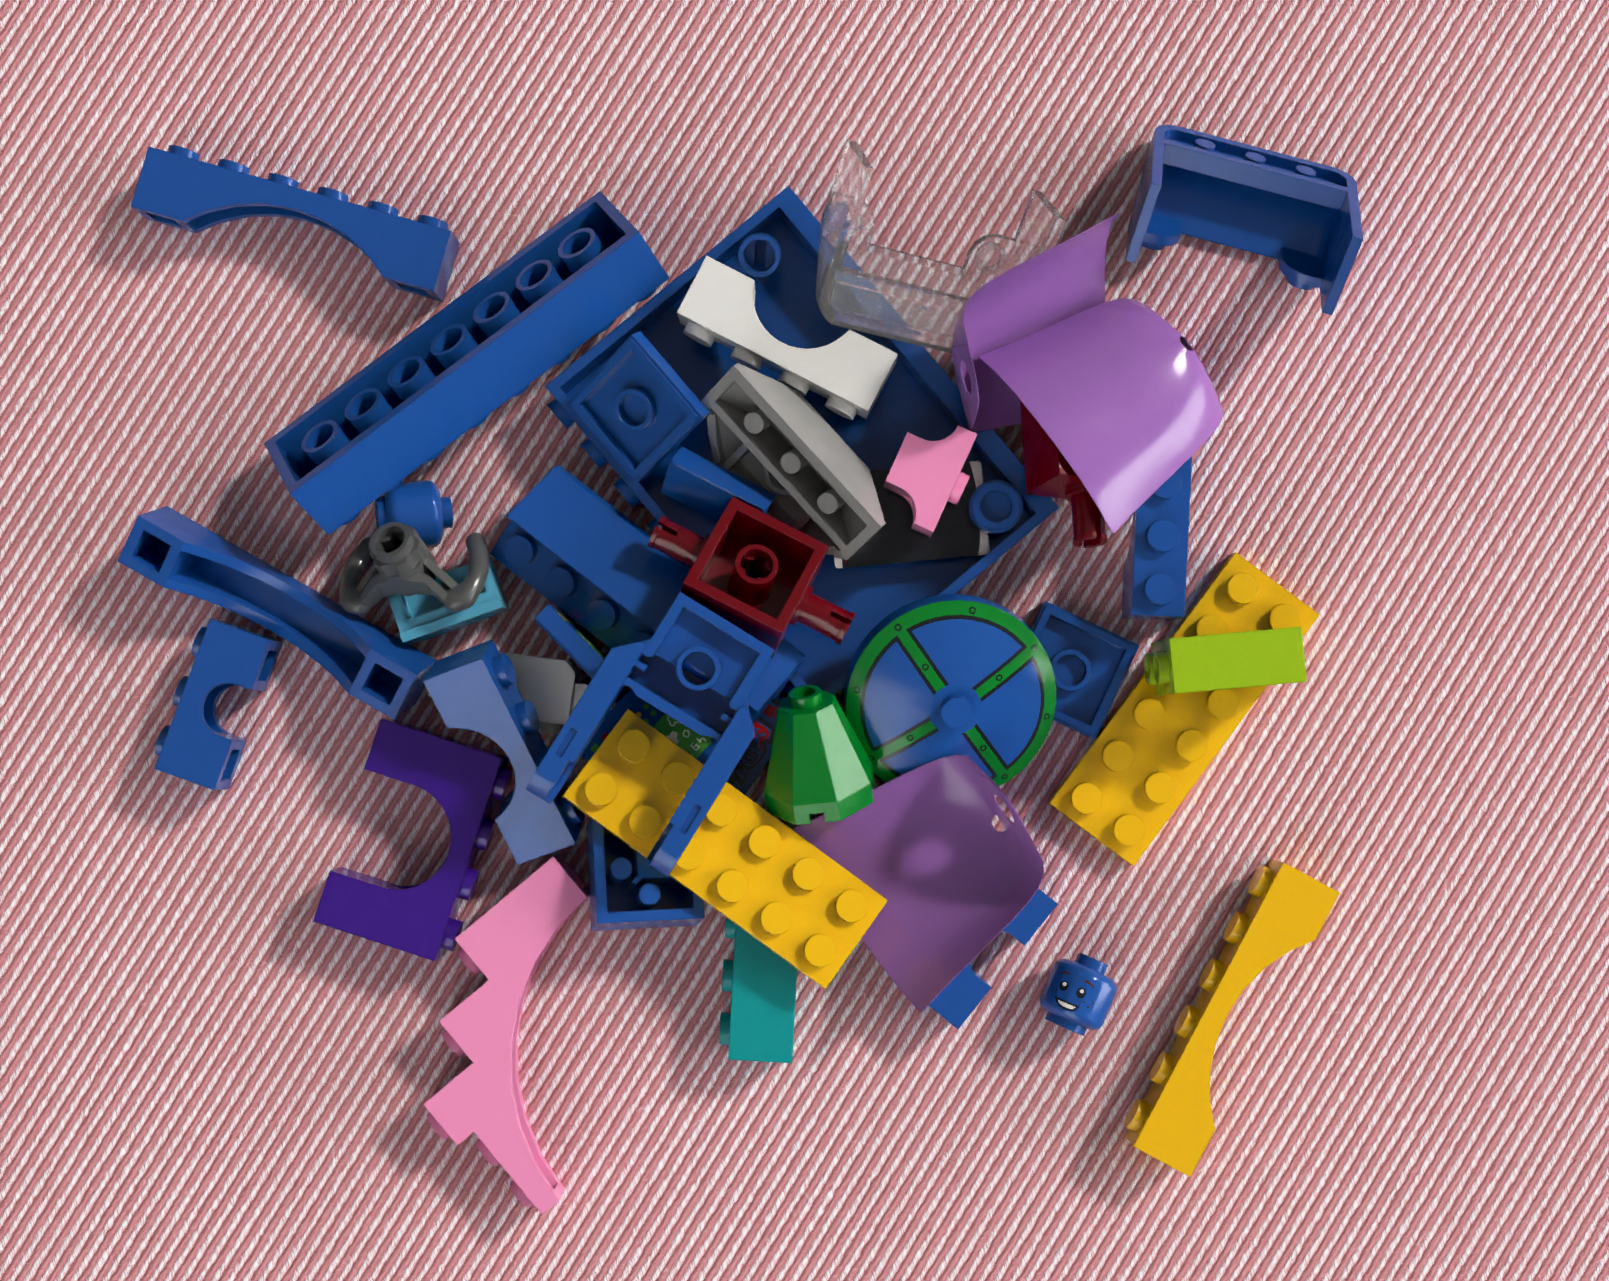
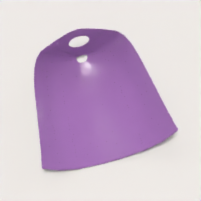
M1119 213L1004 272L981 286L966 299L955 321L951 350L956 382L970 431H985L1022 423L1020 399L996 372L979 358L980 355L1033 334L1086 309L1105 303L1106 243L1111 223Z
M1121 298L1107 301L979 356L1009 386L1044 429L1087 489L1113 534L1209 439L1221 423L1224 414L1207 371L1187 339L1154 310L1135 299Z
M951 755L928 762L873 789V803L841 821L825 822L823 814L812 819L811 824L794 827V831L888 900L862 939L889 977L919 1012H923L943 989L1022 911L1039 889L1044 877V861L1013 804L1000 787L968 756ZM995 795L1005 803L1012 814L1014 823L1002 811ZM994 815H997L1003 823L1005 831L999 832L992 825Z

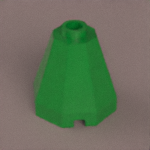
M803 685L792 689L788 696L780 700L764 790L767 812L794 825L811 824L810 814L824 813L825 822L841 821L873 803L875 780L872 762L834 694L823 691L815 685Z

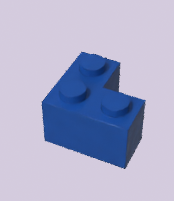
M592 818L589 820L586 826L591 931L696 926L705 919L704 901L671 876L667 877L653 867H648V864L644 863L645 857Z

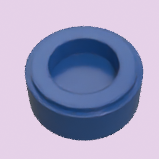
M990 480L984 482L976 488L969 500V516L973 524L985 533H1005L1017 524L1022 515L1023 502L1021 495L1013 485L1006 481Z

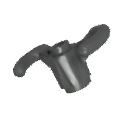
M400 522L384 524L371 537L364 538L350 555L342 572L339 586L341 607L350 614L362 615L369 612L383 597L398 594L403 596L422 594L434 596L443 603L446 609L453 612L466 610L476 602L488 576L489 551L485 539L480 533H471L466 538L465 542L469 553V570L467 577L458 584L437 565L435 558L413 527ZM373 559V566L361 580L367 565Z

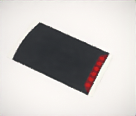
M970 461L964 463L961 472L970 476L957 505L947 501L931 537L911 529L913 512L910 504L901 495L883 487L890 469L870 471L886 524L848 560L834 557L835 567L840 569L988 554L990 552L988 533L979 530L973 524L968 511L969 500L978 486L983 484L981 462Z

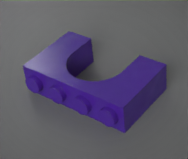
M381 718L364 769L417 786L430 793L443 807L449 821L451 831L449 851L440 869L430 879L418 885H397L344 867L330 870L313 922L432 961H436L444 956L446 950L453 952L457 945L455 938L461 934L463 921L456 919L462 899L471 900L480 875V871L473 869L479 849L484 851L488 849L496 828L495 820L489 819L495 800H504L512 780L513 771L506 769L509 761L508 756L398 720Z

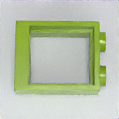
M1302 627L1169 638L1151 643V653L1144 655L1146 682L1148 685H1155L1156 695L1307 682Z

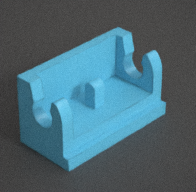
M489 556V572L484 588L474 605L466 610L458 612L448 610L444 607L443 603L432 595L415 594L403 596L398 594L388 596L400 631L402 643L410 645L510 611L491 556ZM469 564L446 573L460 584L467 577Z

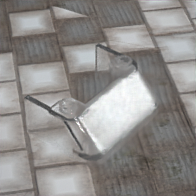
M847 139L821 217L816 281V302L824 318L833 325L952 353L951 347L955 321L966 299L981 286L997 276L1055 247L1065 219L1043 192L1032 190L1015 238L999 234H989L979 238L970 247L963 267L870 244L875 221L872 211L863 200L874 168L858 143Z

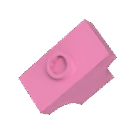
M958 425L950 436L942 440L929 441L907 432L883 487L901 495L910 504L913 512L911 529L931 537L947 501L955 505L958 504L970 477L962 473L961 470L977 437V433Z

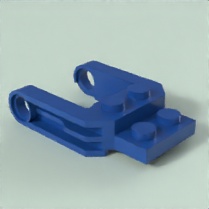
M679 592L651 639L610 649L533 774L526 790L548 804L552 803L626 685L634 691L637 697L701 736L714 738L716 740L715 748L644 862L668 877L755 736L746 696L775 650Z

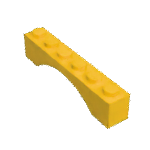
M1274 859L1270 860L1267 867L1261 865L1253 875L1248 886V893L1252 894L1245 910L1243 913L1237 911L1227 924L1223 934V939L1228 941L1219 959L1212 958L1205 966L1198 983L1203 988L1194 1006L1187 1005L1180 1013L1174 1027V1033L1178 1034L1172 1048L1169 1053L1163 1051L1157 1057L1149 1075V1079L1153 1081V1084L1144 1100L1136 1099L1125 1119L1124 1126L1128 1128L1125 1136L1133 1147L1191 1177L1215 1131L1210 1104V1071L1216 1041L1227 1014L1243 990L1268 965L1289 951L1316 940L1340 894L1338 891L1288 864Z

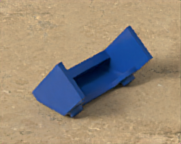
M1161 125L1156 127L1145 161L1128 226L1125 260L1136 263L1141 246L1152 250H1162L1165 246L1175 245L1181 234L1278 259L1279 269L1286 276L1285 279L1290 285L1303 290H1312L1315 287L1320 288L1322 313L1332 315L1363 242L1357 183L1346 172L1331 166L1179 126Z

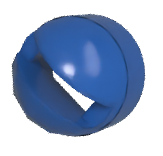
M766 233L751 234L742 242L739 248L738 260L740 266L747 274L754 277H765L772 274L781 261L779 243L774 237ZM757 240L766 241L765 267L755 266Z

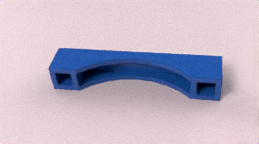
M169 145L168 151L148 147L131 207L146 219L194 233H199L220 223L248 217H283L306 221L332 231L358 247L373 262L383 278L394 289L443 302L460 245L452 231L448 230L449 224L427 215H418L417 221L398 216L399 210L377 201H368L367 207L348 202L349 196L327 187H319L317 193L299 189V182L277 173H269L267 179L249 175V168L226 159H219L218 164L213 165L199 161V154L180 146Z
M168 506L138 515L118 559V562L163 588L185 593L219 605L273 631L317 661L340 683L348 694L393 720L416 704L425 686L423 681L432 665L437 661L415 647L402 643L401 639L359 615L346 612L338 603Z

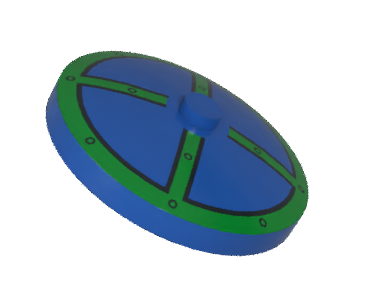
M962 594L926 597L902 606L885 617L868 633L855 652L848 668L844 686L845 715L872 762L873 772L886 783L936 759L951 755L968 756L998 786H1001L1020 773L1038 753L1051 728L1056 707V683L1053 668L1045 649L1029 626L1009 609L993 601Z

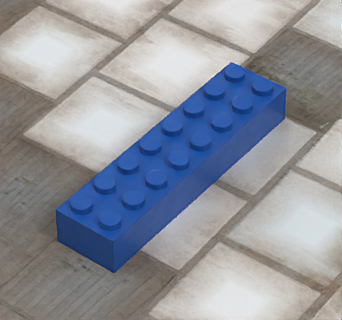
M599 191L266 441L264 445L289 494L330 535L341 525H346L355 520L361 510L381 495L396 489L406 476L426 461H431L441 455L446 446L466 431L481 425L491 412L511 397L522 394L531 382L552 366L566 361L576 348L592 336L607 330L617 317L637 302L644 301L652 296L657 287L667 281L669 276L639 231Z

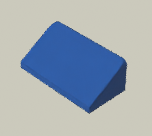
M681 447L672 457L661 489L662 494L717 522L732 497L767 515L776 497L772 492L684 447Z

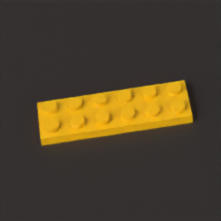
M1235 552L1229 556L1169 638L1302 627V635L1304 637L1320 614ZM1144 671L1100 730L1096 740L1091 742L1047 803L1124 861L1134 866L1268 685L1156 695L1155 685L1147 684Z
M627 709L564 793L563 798L643 857L647 858L704 764ZM728 782L725 783L669 874L681 885L823 989H826L888 901Z

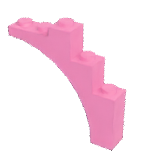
M560 853L548 860L455 938L462 947L457 953L465 966L475 975H479L482 972L488 981L439 1021L446 1029L442 1032V1036L451 1050L459 1057H463L466 1054L472 1062L423 1104L429 1111L426 1115L429 1124L443 1139L450 1137L458 1146L474 1132L479 1138L476 1142L477 1147L484 1158L495 1167L501 1164L513 1179L510 1186L516 1197L528 1208L534 1205L541 1215L559 1201L565 1188L543 1157L526 1117L518 1078V1033L526 993L542 955L563 923L590 896L587 885Z

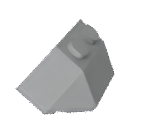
M737 363L729 369L701 400V403L710 412L707 416L708 437L714 463L775 494V500L768 512L769 516L828 545L829 548L826 554L834 555L835 558L844 560L852 557L886 524L870 469L798 390Z

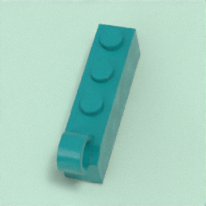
M725 918V938L735 939L734 960L724 959L722 991L732 992L731 1013L721 1012L719 1044L729 1045L728 1060L792 1063L797 969L728 918Z

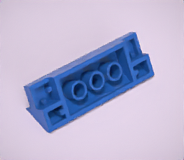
M560 465L555 466L506 515L511 521L490 555L610 649L652 638L677 595L681 592L683 582L690 566L654 548L648 547L647 544L651 535ZM784 638L773 658L768 660L746 696L753 727L770 702L779 696L806 657L804 653Z

